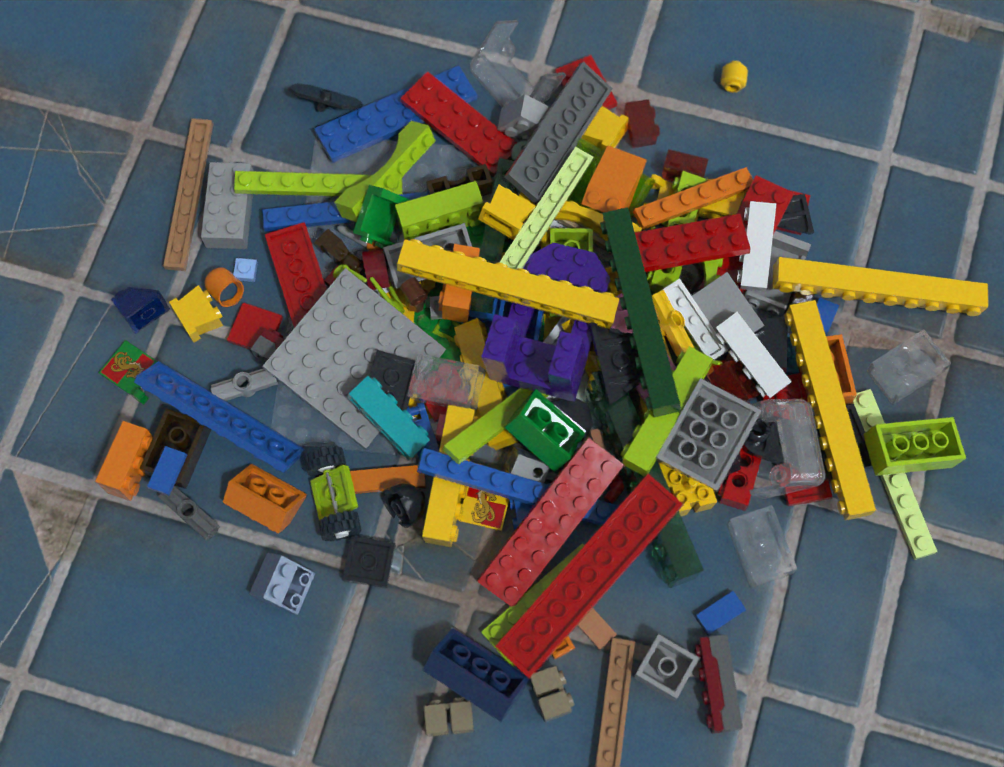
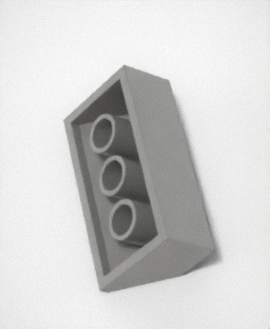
M465 223L414 238L421 241L424 245L441 246L446 251H453L454 244L472 247ZM403 242L383 248L396 289L400 288L402 283L410 278H417L419 282L427 280L397 271V262Z

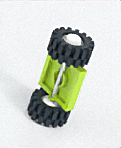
M328 446V448L322 447L320 450L315 449L314 452L310 451L305 455L304 460L308 476L317 477L310 480L318 513L322 540H330V542L334 540L339 541L343 538L347 539L359 534L362 531L359 516L356 511H352L358 508L350 469L346 465L342 447L338 448V446L332 448V446Z

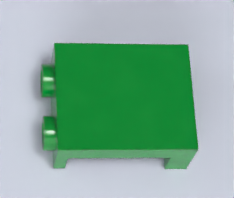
M369 185L353 233L361 236V241L370 244L375 241V246L380 248L394 245L395 243L390 242V238L397 220L395 205L410 201V199L384 188Z

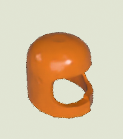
M223 267L215 268L205 278L204 285L206 290L221 306H235L242 298L244 286L228 269ZM230 283H234L237 286L236 295L230 300L221 302V292Z

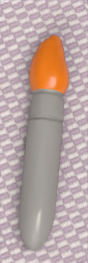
M341 225L337 226L341 234L367 247L368 250L380 249V247L375 246V242L370 244L361 241V236L354 234L351 229Z

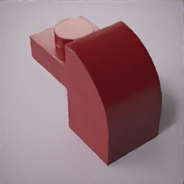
M383 249L362 252L368 287L372 290H377L370 281V277H373L381 288L390 287Z

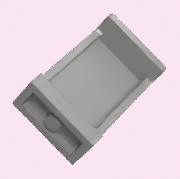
M775 231L772 238L766 292L747 290L744 296L752 308H760L772 316H783L792 291L785 293L778 289H772L773 265L779 257L805 260L811 244Z

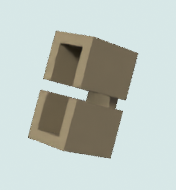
M554 666L534 673L531 676L530 681L536 698L559 690L558 693L538 699L545 722L572 712L571 707L574 706V702L570 692L566 693L563 688L566 680L562 670L558 671L557 667Z
M465 698L452 699L453 703L443 704V700L430 701L429 705L424 706L427 736L449 735L448 710L451 711L453 734L474 732L471 702L466 701Z

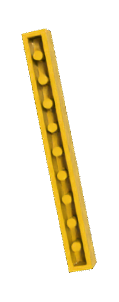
M404 239L397 262V271L585 323H597V326L610 329L613 325L620 299L609 292L599 293L587 286H573L572 283L565 280H551L547 275L539 274L537 276L529 274V271L518 268L515 270L508 268L503 263H489L484 258H471L465 256L460 251L449 252L441 246L424 245L416 239H410V241Z
M779 257L773 265L772 289H778L785 293L794 291L800 292L802 295L817 294L824 298L841 297L843 300L848 301L857 299L863 300L865 303L880 302L887 306L904 305L906 308L920 307L928 311L944 310L950 314L958 312L967 313L968 316H978L988 308L987 283Z
M816 300L790 305L785 313V322L791 328V343L797 349L796 361L798 366L802 367V383L804 387L808 388V404L814 410V425L816 429H819L821 435L819 438L820 447L826 452L825 464L833 477V480H831L833 492L838 495V511L840 515L844 516V520L870 516L876 511Z

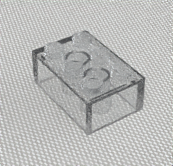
M923 329L873 361L866 372L893 406L944 373L951 363Z
M417 354L407 396L414 401L443 407L452 405L475 409L476 413L486 370L479 365Z
M773 506L743 514L728 521L727 528L750 588L793 575L797 570Z

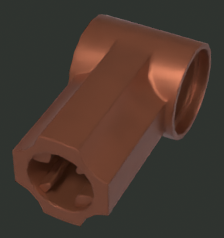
M417 278L406 280L400 286L405 296L406 306L409 311L418 313L424 310L423 306L426 303L427 294Z

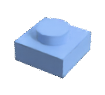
M236 258L233 274L240 281L255 282L258 266L257 260Z

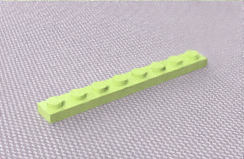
M577 147L574 148L499 263L506 264L508 268L515 270L524 267L591 164L593 156Z
M871 389L857 393L851 404H854L864 431L867 432L875 424H885ZM906 474L880 475L914 560L935 554L937 549Z

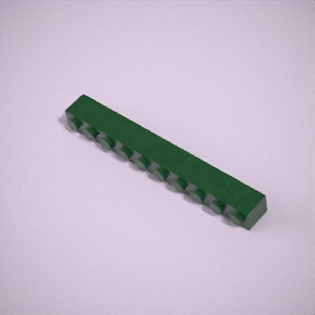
M626 207L602 213L601 231L603 235L607 234L608 240L605 241L607 254L612 253L613 259L609 260L612 272H617L618 278L614 280L617 291H621L623 296L619 299L622 311H627L628 317H624L626 328L631 330L633 334L629 339L632 350H637L638 356L634 357L637 370L642 369L643 376L640 377L642 390H647L648 397H645L647 410H652L654 418L681 412L680 400L629 209Z

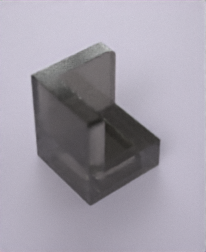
M688 264L682 267L679 279L691 296L702 283L704 272L692 264Z

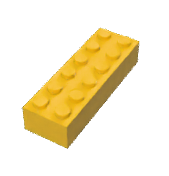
M448 405L439 453L448 455L443 451L444 445L479 419L475 414V409ZM434 477L422 535L425 543L452 547L453 542H457L459 529L456 523L457 520L461 521L463 507L460 502L461 498L465 499L467 486Z

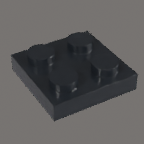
M351 536L342 580L388 588L396 544Z

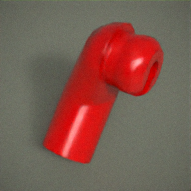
M619 473L609 484L610 490L604 496L605 501L613 504L624 490L622 476Z

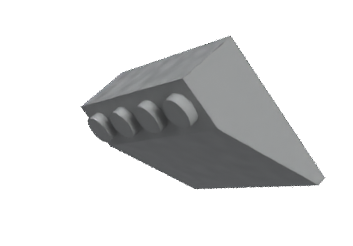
M700 378L657 455V461L678 473L718 491L762 410Z

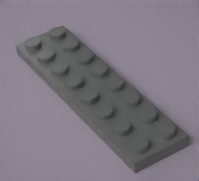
M584 61L578 65L504 176L534 204L539 203L613 89Z

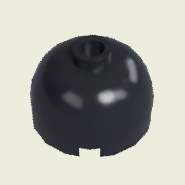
M400 482L384 490L383 493H386V496L383 497L385 506L393 519L396 515L401 520L398 523L400 526L408 528L421 519L425 511V495L420 488H416L407 482Z

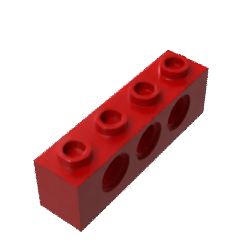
M742 447L739 451L741 459L746 460L749 466L743 467L740 465L741 470L727 475L726 482L721 484L718 495L721 496L720 504L746 511L761 458L750 455ZM732 480H740L743 486H734Z

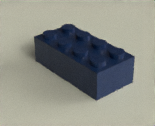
M454 628L434 648L423 669L424 672L500 722H502L518 700L530 679Z

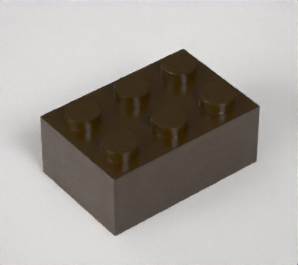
M165 409L140 466V470L146 476L152 477L165 446L187 454V457L174 485L187 489L211 429L199 424L197 420L190 416Z

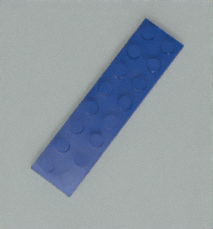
M459 65L434 76L465 102L470 103L477 100V93ZM412 86L314 128L315 134L331 162H337L398 135L410 121L421 124L425 123V121L401 103V98Z
M159 361L136 376L134 383L141 386L143 390L159 397L161 401L174 406L181 413L194 418L199 424L207 426L219 436L232 441L237 447L247 450L257 459L270 464L275 470L285 473L302 457L305 451L301 446Z

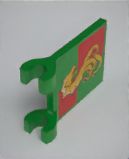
M125 340L98 373L144 405L149 398L140 390L141 386L134 383L138 374L158 361Z

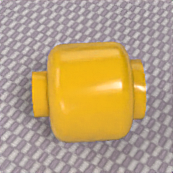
M732 61L724 65L720 81L722 87L732 93L742 90L747 83V67L739 61Z

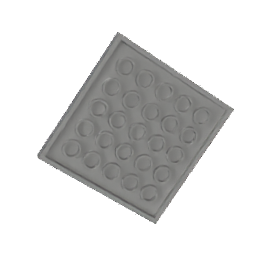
M345 268L262 368L366 450L380 431L365 415L359 414L360 410L347 398V395L367 376H370L376 351L380 350L419 362L412 388L413 391L416 384L423 379L446 349Z

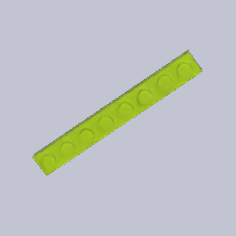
M235 171L234 191L235 194L340 196L347 188L357 185L372 175ZM402 178L390 190L391 192L398 195L402 194Z

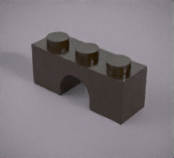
M486 164L467 169L466 175L456 181H448L447 176L426 181L428 195L475 181L481 196L493 193V183Z

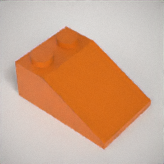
M608 145L588 184L581 204L604 213L626 207L629 209L647 159Z

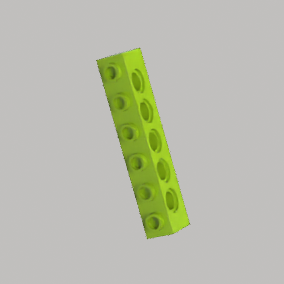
M682 171L680 176L675 177L671 187L674 189L673 194L705 183L706 179ZM698 209L684 214L683 217H676L665 221L661 225L669 227L695 222ZM682 266L666 268L667 274L661 270L648 272L646 277L650 291L657 293L677 281L680 277Z

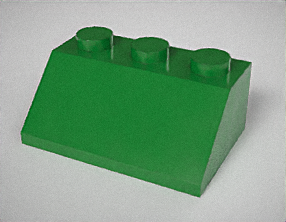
M537 389L527 397L504 427L554 472L572 458L578 442L581 441L585 434L581 428Z

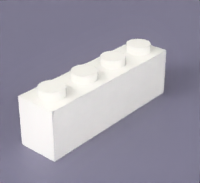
M750 201V208L745 207L744 220H748V227L745 228L751 251L750 254L740 255L739 262H743V270H738L737 283H741V289L764 292L767 290L776 212L775 203Z
M738 312L716 327L718 331L715 334L723 345L725 343L729 345L732 349L729 351V354L736 362L739 360L745 366L742 369L749 380L755 379L758 383L756 389L762 397L767 395L770 399L791 383L790 379Z

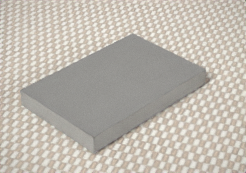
M728 272L692 295V298L716 333H718L716 327L736 312L740 314L753 333L764 327V324ZM727 343L724 344L728 350L731 349Z

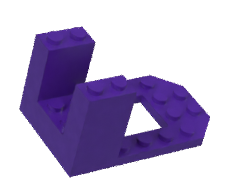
M552 243L533 253L523 269L529 271V274L537 276L539 274L547 275L551 280H565L572 283L573 286H587L599 293L607 292L610 283L608 273L594 252ZM512 303L508 318L494 314L481 356L490 380L531 391L537 389L542 394L575 402L592 345L590 324L575 320L571 334L561 331L557 345H552L526 338L534 308Z

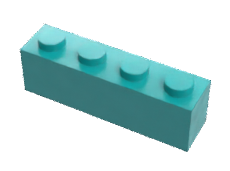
M367 376L347 395V398L407 460H410L430 441L427 437L429 435L422 426L419 425L417 427L413 423L411 414L405 409L402 411L396 405L398 403L397 400L390 393L386 395L381 389L382 385L376 378L373 377L371 379Z

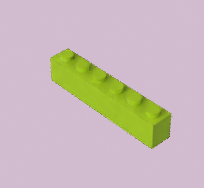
M690 346L686 353L683 351L680 353L676 361L678 366L675 371L671 369L680 400L681 412L700 378L704 380L713 361V358ZM646 410L643 417L646 419L642 426L638 425L632 435L634 437L632 444L627 443L621 453L624 466L646 477L656 462V457L681 412L654 418L652 410Z

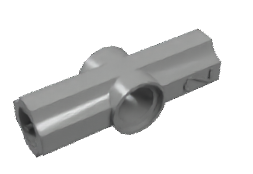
M264 368L250 373L239 372L232 379L211 385V392L224 401L240 396L251 397L256 391L278 385L279 380ZM249 382L246 387L241 388L243 383Z

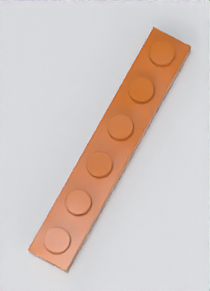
M747 167L635 208L633 213L640 227L644 230L748 191L753 178Z

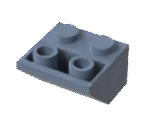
M267 553L249 595L264 603L298 615L315 573L282 555Z

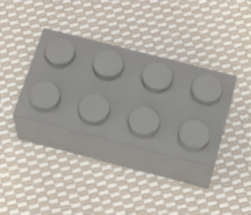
M210 162L201 238L206 248L247 249L253 194H235L234 186L235 171H253L250 163Z

